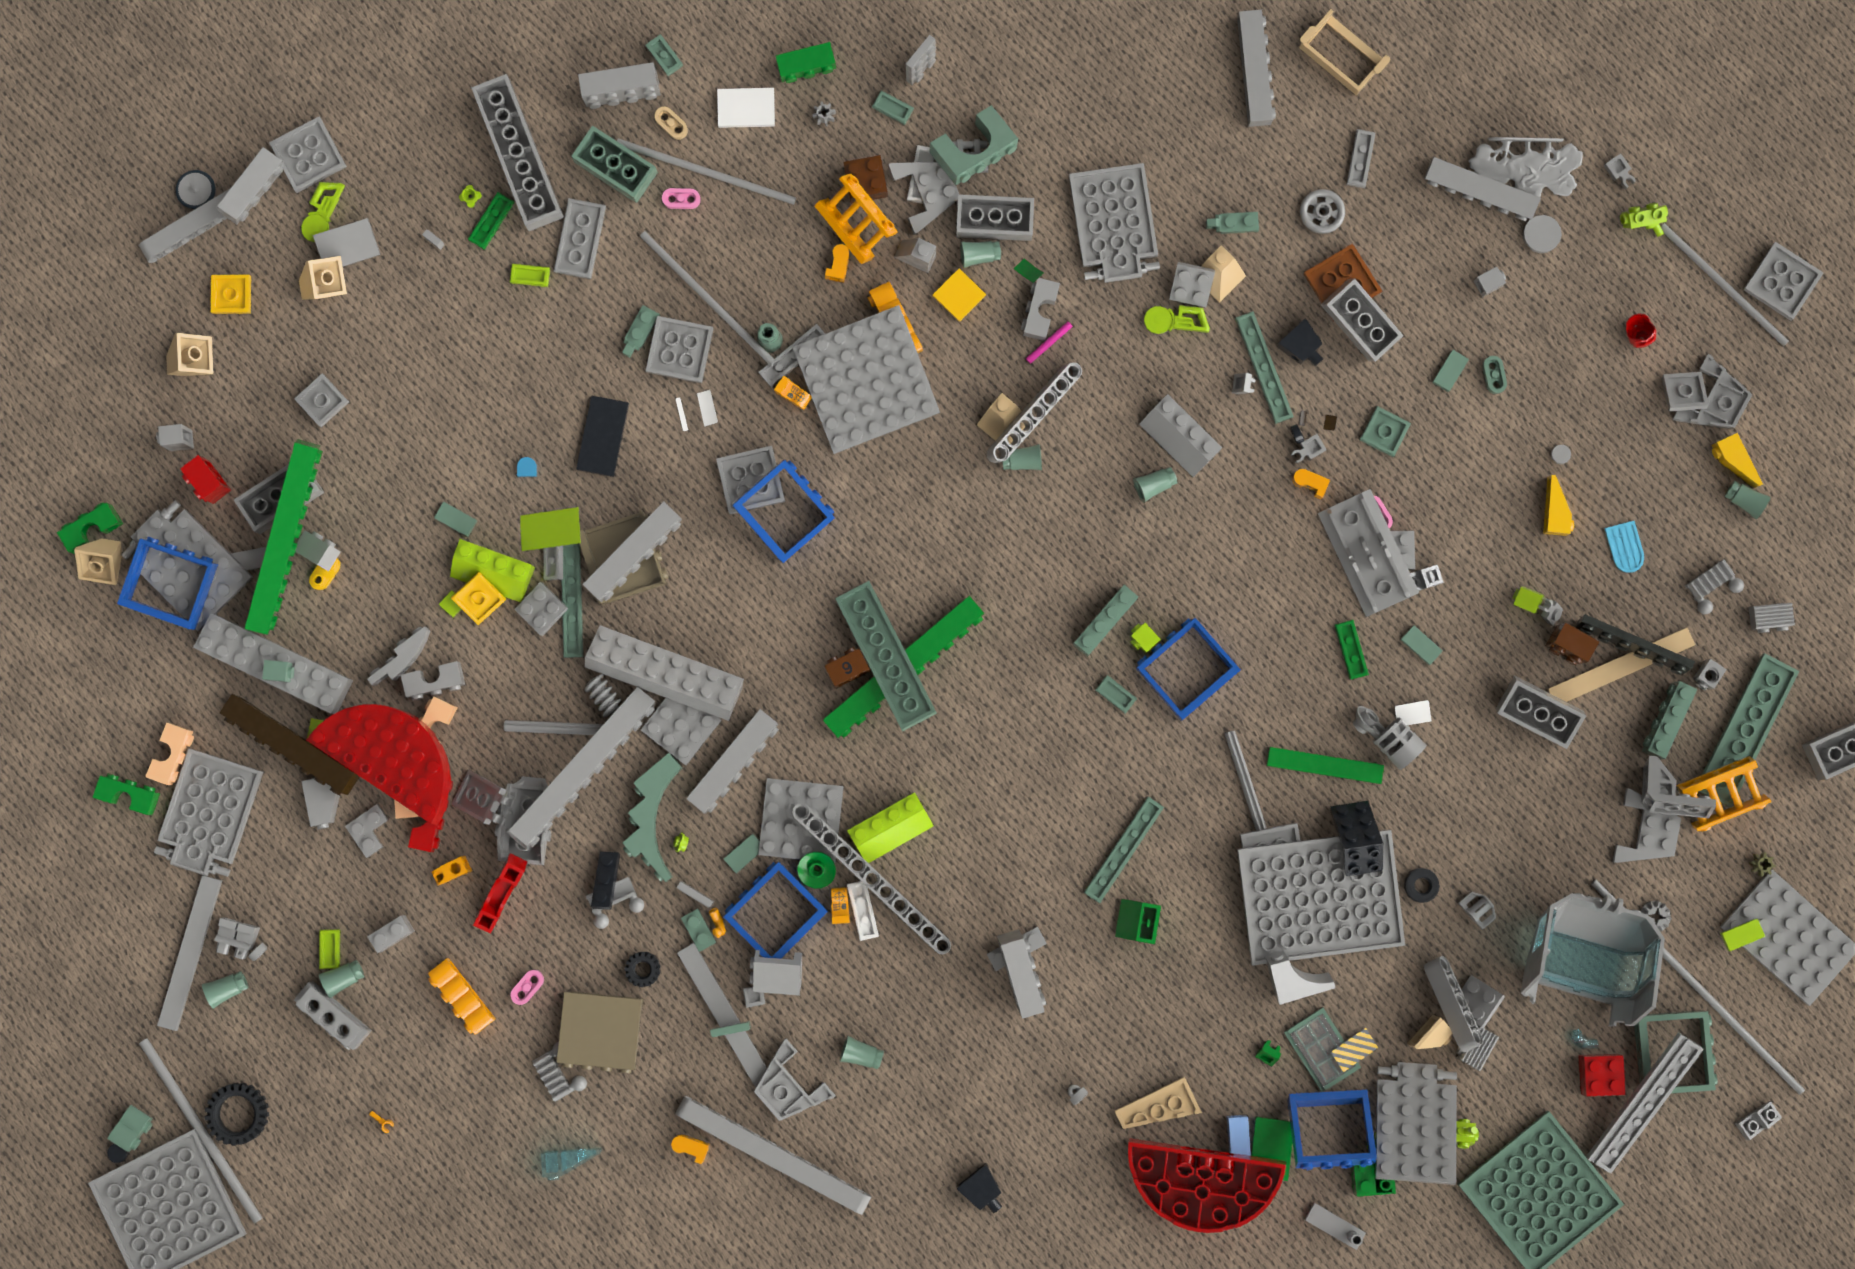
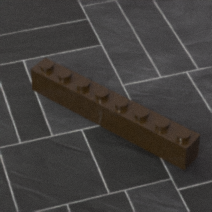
M231 694L220 711V714L225 716L224 721L233 726L237 724L240 726L239 730L248 736L252 734L255 736L254 740L261 745L267 744L270 746L269 750L276 755L281 753L285 756L284 760L291 765L296 763L300 766V771L307 775L311 773L316 777L315 781L322 785L328 784L331 786L330 791L339 796L341 793L349 795L360 776L306 741V739L238 695Z

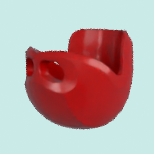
M1638 313L1632 315L1626 321V335L1633 347L1644 348L1656 340V327L1650 322L1647 315Z

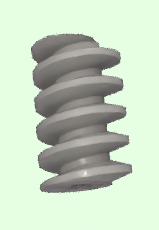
M600 674L585 685L587 686L585 692H591L589 697L591 699L596 698L594 704H601L598 710H605L603 717H608L620 707L618 704L621 699L614 700L617 693H609L613 687H605L608 680L601 681L603 674Z

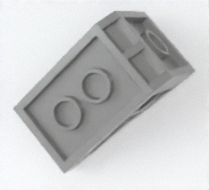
M1657 756L1648 757L1643 767L1642 805L1648 812L1710 818L1716 808L1715 799H1711L1708 796L1690 797L1688 794L1676 796L1675 778Z

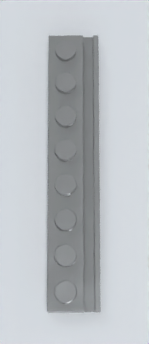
M1678 1032L1587 1154V1159L1611 1174L1704 1049Z

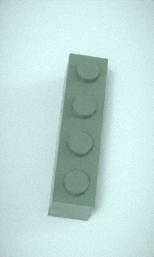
M1123 585L1073 645L1088 657L1138 599V596L1127 586Z

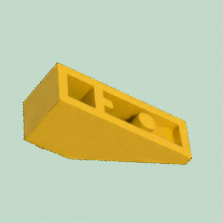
M1738 433L1711 445L1713 456L1721 464L1751 487L1756 488L1763 485Z
M1551 475L1547 477L1543 534L1567 536L1574 529V520H1572L1571 511L1556 475Z

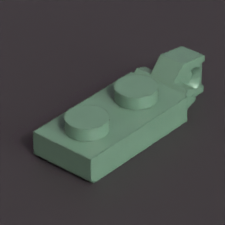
M1258 212L1215 215L1213 219H1206V229H1216V232L1221 234L1258 232Z
M642 305L625 336L623 343L626 346L622 352L624 355L630 358L635 349L639 351L643 347L656 324L657 316H660L659 313Z

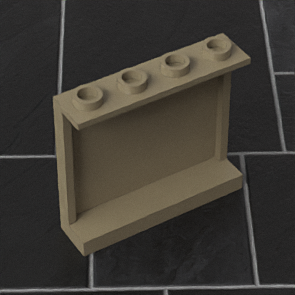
M639 510V513L585 531L583 529L580 530V546L590 576L649 517L648 514H644L642 510ZM654 548L653 555L647 560L644 558L639 563L641 565L635 573L631 572L626 577L627 581L621 587L617 586L612 591L614 593L612 597L607 601H599V604L603 606L667 584L666 579L669 577L666 568L661 567L660 561L663 558L660 550Z
M571 991L564 992L557 1063H562V1067L572 1068L574 1064L581 1065V1069H593V1066L600 1067L601 1071H612V1068L620 1069L621 1073H631V1070L637 1068V1047L641 1009L644 999Z

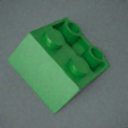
M1121 898L1115 937L1155 944L1161 905Z
M1376 1162L1366 1167H1361L1360 1165H1353L1351 1167L1353 1194L1357 1197L1396 1194L1395 1180L1375 1179Z

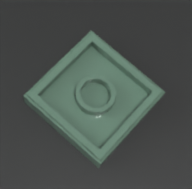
M1377 406L1360 441L1394 457L1411 423Z

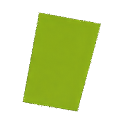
M579 507L520 515L522 551L581 543Z

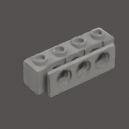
M314 981L308 982L294 999L298 1009L308 1014L315 1023L321 1025L329 1035L335 1037L348 1050L357 1049L372 1031L333 997L329 998L325 990ZM314 1000L319 1004L318 1009H315L313 1006ZM329 1012L334 1017L332 1022L328 1019ZM344 1025L348 1027L347 1034L343 1032Z

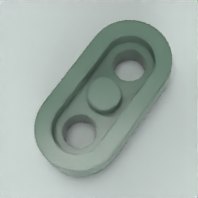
M1489 356L1482 365L1486 386L1490 393L1500 394L1507 387L1503 362L1497 356ZM1489 364H1494L1495 369H1490ZM1493 382H1498L1499 387L1495 388Z

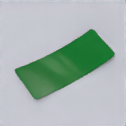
M1023 259L1013 268L1032 283L1044 274V272L1033 266L1026 259Z

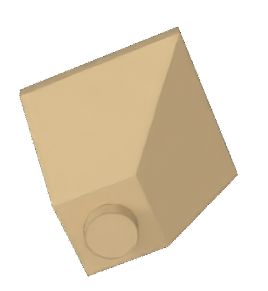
M1222 245L1201 266L1215 270L1210 294L1219 303L1246 277L1236 259Z
M341 256L306 261L299 279L302 300L347 294Z
M175 333L166 356L167 375L195 376L213 374L212 337Z
M1001 393L983 415L977 426L996 441L1022 411L1015 403ZM1020 422L1021 430L1025 428L1023 422ZM1009 435L1007 440L1009 444H1011L1013 442V439Z
M99 539L74 549L78 579L117 585L122 559L121 541Z
M1432 1015L1407 1044L1415 1049L1441 1047L1451 1041L1453 1033L1441 1017Z

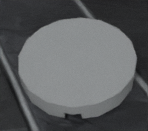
M1539 215L1532 218V220L1530 219L1524 226L1522 233L1524 243L1530 250L1540 254L1548 253L1556 248L1562 236L1561 227L1558 222L1546 215Z

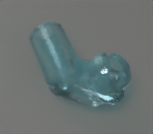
M1578 1029L1571 1032V1040L1579 1049H1598L1597 1039H1586Z

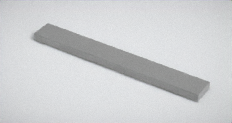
M204 875L201 877L157 1026L178 1031L222 880Z
M695 943L677 953L719 1026L741 1023ZM746 1031L725 1035L756 1087L767 1066Z

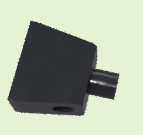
M1306 319L1297 325L1277 345L1280 350L1300 365L1308 359L1316 367L1323 360V357L1316 351L1321 347L1322 342Z
M986 1163L956 1186L957 1190L979 1210L987 1205L994 1214L1002 1208V1205L996 1199L1001 1194V1190Z

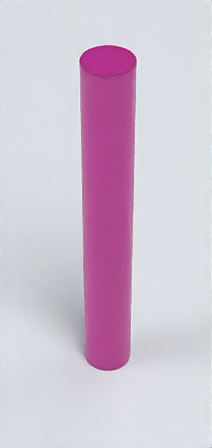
M1067 321L1026 357V361L1029 364L1035 361L1073 327L1071 323Z

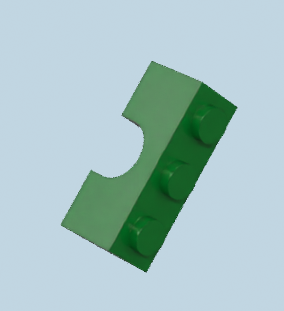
M104 502L94 507L95 510L90 513H83L78 516V520L75 522L67 523L61 527L62 530L58 531L57 534L68 552L75 554L74 549L76 547L90 543L87 539V531L93 525H97L100 531L105 534L123 525L113 505Z
M110 773L107 776H99L92 798L117 804L119 796L123 792H127L131 797L130 810L145 815H153L160 793L155 792L156 788L144 785L142 788L136 786L137 782L129 779L123 782L118 780L119 776Z

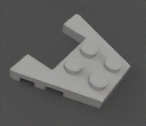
M937 162L890 163L887 165L893 181L912 175L922 200L925 212L908 218L913 234H917L958 200L959 192L956 185Z
M1708 354L1699 371L1717 379L1707 398L1709 404L1707 409H1701L1700 412L1697 410L1677 411L1673 420L1734 430L1752 394Z
M1626 788L1623 806L1643 810L1635 849L1615 845L1612 862L1619 863L1675 856L1681 818L1677 815L1648 812L1642 805V795Z
M787 1038L781 1043L754 1089L755 1094L779 1121L836 1096L825 1082L808 1095L784 1068L783 1064L798 1052Z

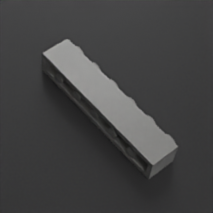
M1262 10L1239 11L1237 22L1248 127L1271 125L1276 117L1275 107H1272L1271 101L1274 99V93L1269 85V82H1272L1271 71H1268L1267 65L1270 64V54L1266 52L1268 36L1264 34L1266 17L1262 16Z
M1432 157L1424 176L1428 180L1427 184L1435 187H1438V184L1445 186V191L1453 194L1456 191L1463 193V198L1471 201L1477 198L1481 200V205L1489 208L1491 205L1498 206L1497 211L1505 214L1511 211L1516 213L1515 218L1526 221L1527 218L1532 220L1541 199L1435 157Z
M663 501L582 585L600 602L609 600L614 594L612 591L617 586L621 587L627 581L626 577L631 572L635 573L641 565L639 563L644 558L646 560L649 559L654 553L653 549L657 545L661 546L668 539L667 535L671 531L675 532L681 526L680 521L682 519Z
M760 709L686 799L704 814L707 812L711 813L718 805L716 803L717 799L720 796L724 798L729 792L728 786L731 782L736 783L742 776L740 771L744 767L748 768L755 760L753 758L756 752L760 753L766 747L765 741L768 737L773 738L779 731L777 728L779 724Z

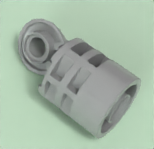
M1364 706L1357 708L1356 719L1353 721L1354 727L1362 734L1369 732L1374 738L1373 743L1388 756L1387 758L1399 770L1410 764L1426 748L1427 745L1415 732L1413 733L1408 725L1403 723L1400 717L1384 728L1374 711Z

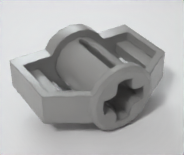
M1471 892L1459 902V905L1482 930L1496 919L1494 905L1485 895ZM1476 896L1481 897L1471 908H1468L1467 904ZM1486 904L1478 912L1475 913V911H1477L1482 905ZM1492 909V914L1481 922L1479 918Z

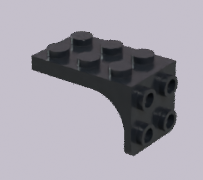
M1369 801L1330 806V812L1342 847L1345 875L1353 876L1382 871L1384 843Z

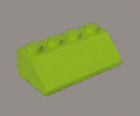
M460 539L453 556L450 577L467 583L475 574L480 572L503 596L521 603L535 567Z
M914 792L847 831L863 859L870 863L932 828L934 825Z

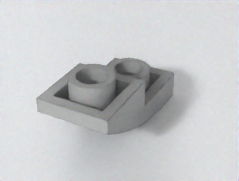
M1769 1101L1739 1120L1735 1125L1746 1140H1751L1762 1130L1769 1129L1782 1117L1772 1102Z

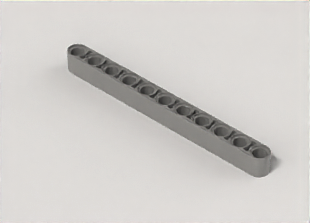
M803 803L796 804L792 808V816L935 952L946 954L950 951L951 942L814 811ZM799 806L806 809V815L802 818L798 817L795 813L796 808ZM812 820L820 822V828L817 831L810 829L809 825ZM827 833H831L834 836V841L831 844L824 842V836ZM842 846L848 849V855L844 858L838 855V849ZM855 860L862 862V868L859 871H855L852 868V863ZM869 873L876 875V881L873 884H868L866 881V876ZM882 887H889L890 895L888 897L881 896L880 890ZM897 900L904 902V908L900 911H897L894 907ZM912 913L918 915V921L915 924H911L908 920L909 915ZM927 926L931 927L933 931L930 937H924L922 933L923 929ZM945 940L946 948L942 951L938 950V941Z
M684 1096L675 1113L691 1124L858 1214L863 1215L871 1199V1196L849 1183L846 1184L845 1181L832 1174L829 1175V1172L814 1164L812 1165V1163L797 1155L795 1156L792 1152L761 1137L745 1127L743 1129L742 1125L712 1109L709 1110L708 1107L695 1100L692 1101L690 1097Z

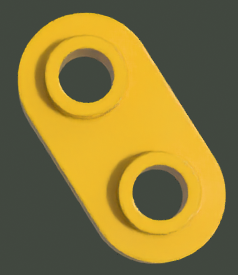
M338 558L329 571L318 565L316 566L309 578L312 588L324 590L328 587L340 569ZM317 577H321L322 581L319 584L316 583Z

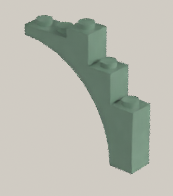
M670 753L665 755L634 782L636 786L634 790L640 797L644 795L645 799L628 812L631 816L628 819L635 827L639 826L640 828L622 842L625 845L624 851L630 857L632 855L638 857L642 853L643 857L641 859L648 867L652 865L656 870L654 872L655 876L660 881L664 880L665 882H668L673 876L664 864L659 852L656 839V816L664 791L671 780L683 769Z

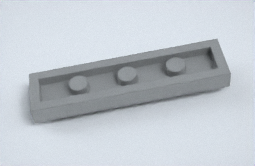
M816 324L775 358L776 363L772 367L769 364L759 371V374L772 388L783 376H786L799 365L793 346L822 336L825 333Z

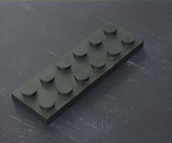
M1586 614L1582 616L1576 625V628L1580 629L1581 632L1589 636L1590 634L1597 636V639L1603 643L1611 642L1619 650H1629L1634 652V656L1645 659L1646 657L1657 666H1667L1675 674H1685L1694 666V660Z

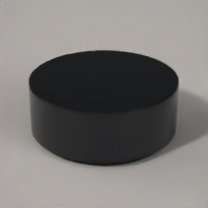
M1298 425L1291 426L1290 430L1297 444L1304 442Z
M113 1144L109 1147L107 1155L110 1161L120 1163L127 1159L129 1152Z

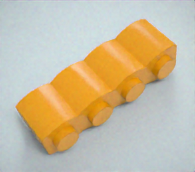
M890 281L870 290V296L867 297L872 308L876 307L878 313L898 305L900 306L917 353L922 352L921 343Z
M449 958L442 961L428 973L430 976L428 980L431 985L441 990L440 996L446 1003L450 1002L454 1007L452 1009L456 1017H461L465 1021L464 1027L470 1034L472 1032L475 1035L496 1020Z

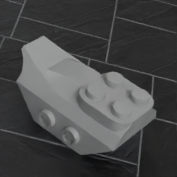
M522 776L516 783L507 784L504 796L513 799L515 802L512 808L503 804L498 807L497 814L506 818L503 826L499 824L495 827L498 861L505 862L511 853L528 861L527 864L544 865L547 841L550 842L551 830H548L546 833L543 831L538 836L540 840L534 847L529 846L527 850L509 835L510 828L548 787L544 778Z

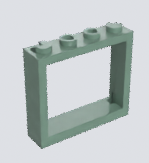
M1708 1011L1648 1014L1634 1026L1639 1084L1651 1070L1647 1022L1699 1018L1702 1048L1704 1049L1703 1061L1706 1084L1676 1086L1672 1093L1716 1090L1715 1085L1718 1083L1717 1075L1714 1073L1716 1059L1715 1055L1712 1054L1714 1039L1713 1035L1710 1034L1712 1018Z

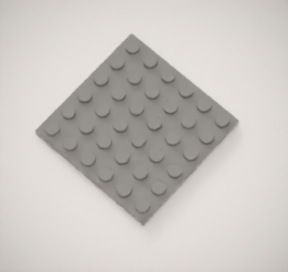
M899 305L793 346L833 454L940 413Z
M195 1129L89 1182V1186L129 1269H180L247 1234L208 1151Z

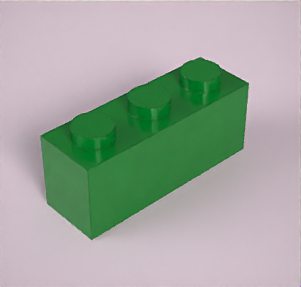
M830 42L775 55L781 81H786V83H793L797 81V78L801 77L805 79L812 78L815 74L821 72L829 74L833 72V69H836V62Z

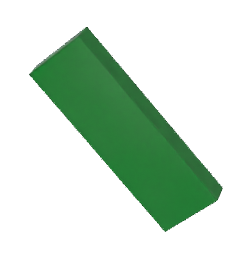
M497 192L469 236L468 241L485 250L512 208L514 201Z
M1354 620L1335 624L1349 679L1353 680L1368 676L1369 672Z

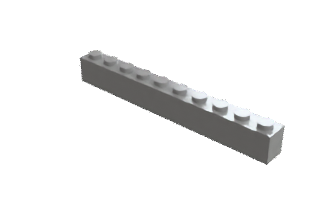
M637 687L510 828L509 835L526 850L529 846L534 847L540 840L538 836L543 831L546 833L553 825L551 821L555 817L559 818L566 809L564 807L568 802L573 803L579 796L577 792L581 788L585 789L590 784L592 775L601 772L604 768L603 763L615 756L617 753L616 748L620 744L623 746L630 737L628 735L632 730L636 732L642 725L641 720L645 716L649 717L654 712L655 701Z

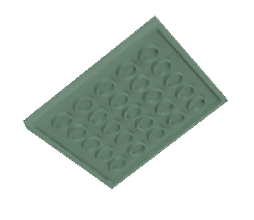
M1546 1111L1458 1183V1186L1525 1269L1548 1268L1624 1205L1550 1111Z

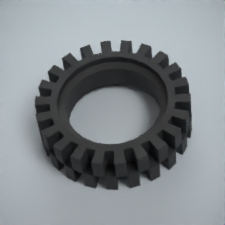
M233 1083L218 1089L212 1095V1098L208 1100L207 1104L209 1105L205 1108L207 1116H204L205 1121H208L206 1127L211 1129L210 1134L212 1136L215 1135L217 1141H223V1144H231V1146L242 1145L257 1138L268 1123L267 1117L269 1112H267V1108L269 1106L264 1101L266 1100L265 1096H261L259 1089L256 1090L254 1086L247 1085V1083ZM231 1096L244 1097L253 1106L254 1119L250 1127L245 1131L233 1132L227 1129L221 1121V1106Z

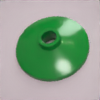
M810 852L801 858L797 871L800 880L806 886L820 889L832 883L836 875V866L832 858L823 852ZM819 865L821 869L816 870L814 866Z

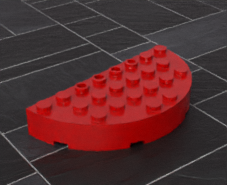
M357 705L331 715L320 723L306 739V741L430 824H439L448 804L447 799L449 789L451 788L450 766L445 750L435 736V733L419 718L403 710L385 705Z
M1132 1138L1129 1139L1128 1159L1133 1180L1145 1202L1159 1216L1178 1227L1190 1231L1219 1233L1249 1223L1270 1205L1285 1175L1286 1161Z

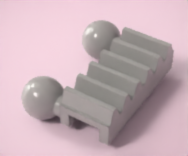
M1723 559L1686 584L1685 587L1695 597L1694 600L1698 603V611L1701 614H1709L1713 610V604L1710 600L1704 599V596L1726 581H1729L1728 587L1731 592L1739 593L1744 589V582L1740 578H1735L1734 572Z
M627 877L616 882L612 906L630 898V910L634 913H639L644 909V901L637 897L630 878ZM593 893L586 896V899H588L590 906ZM592 908L595 916L593 920L594 925L599 929L606 928L609 924V918L601 912L604 909Z
M559 1042L554 1044L551 1051L532 1061L537 1073L540 1074L541 1080L544 1081L545 1087H547L555 1102L575 1090L582 1091L587 1086L586 1078L580 1075L574 1077L569 1085L554 1058L558 1054Z

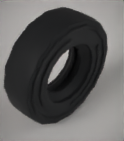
M1418 868L1407 875L1404 887L1409 898L1416 902L1425 903L1436 897L1440 884L1436 874L1431 870ZM1419 878H1425L1429 882V889L1425 893H1419L1415 889V882Z

